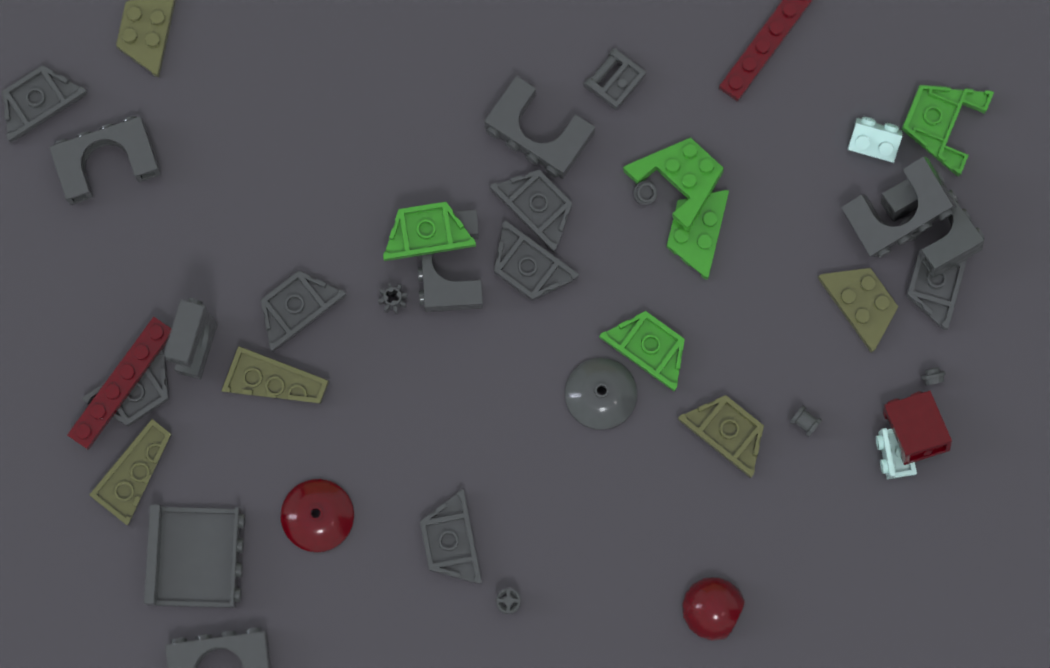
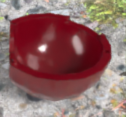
M718 577L703 578L694 583L686 592L682 604L683 616L689 628L699 637L708 640H722L730 635L744 608L745 600L739 589L728 580Z

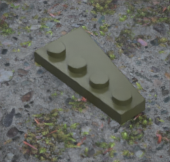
M238 346L221 391L321 403L329 380Z
M151 419L89 495L128 526L171 434Z

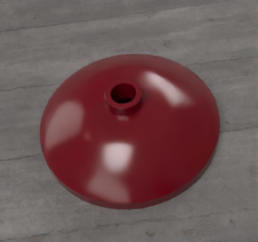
M312 479L298 484L288 493L281 508V524L286 536L294 545L309 552H325L339 546L348 537L354 522V508L348 494L339 485L324 479ZM320 510V516L313 518L312 511Z

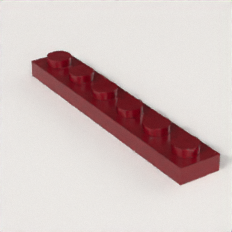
M783 0L725 77L719 89L738 102L813 0Z
M155 317L151 319L67 436L87 450L90 449L167 343L171 333L170 327Z

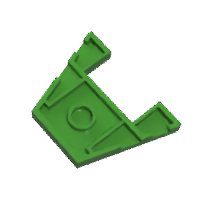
M920 85L901 130L955 175L960 176L969 155L946 146L962 105L985 114L994 92Z
M691 137L623 167L624 173L636 184L644 181L657 170L688 199L672 213L673 219L687 232L691 229L693 221L699 215L704 202L710 196L724 172V168Z

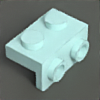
M869 117L856 118L848 150L894 163L902 139V131L894 124L885 123L884 126L877 124L876 120Z
M881 429L876 436V446L878 450L882 451L883 459L880 460L882 474H886L887 480L916 475L915 462L907 465L903 464L901 449L893 430Z

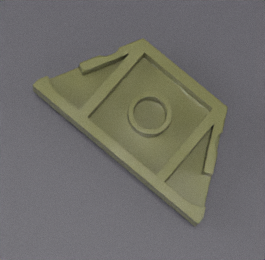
M176 0L126 1L116 47L125 55L130 56L136 63L149 70L154 76L159 77Z
M871 268L819 275L818 280L872 353L898 309L896 302Z
M727 395L678 417L677 420L748 477L751 478L753 476L764 425Z

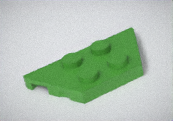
M728 190L714 192L707 197L702 210L696 216L688 232L673 219L666 246L672 253L681 257L683 262L689 267H693L701 274V277L707 280L729 194ZM688 199L678 200L676 210Z
M447 202L398 209L383 258L384 261L476 247V242L464 228L459 218L453 213Z
M647 311L600 334L599 338L673 392L676 390L685 341L679 334Z

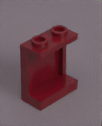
M921 391L915 392L908 398L901 400L893 399L884 405L883 415L885 419L888 418L901 449V459L904 465L950 451L952 439L931 391L924 393Z

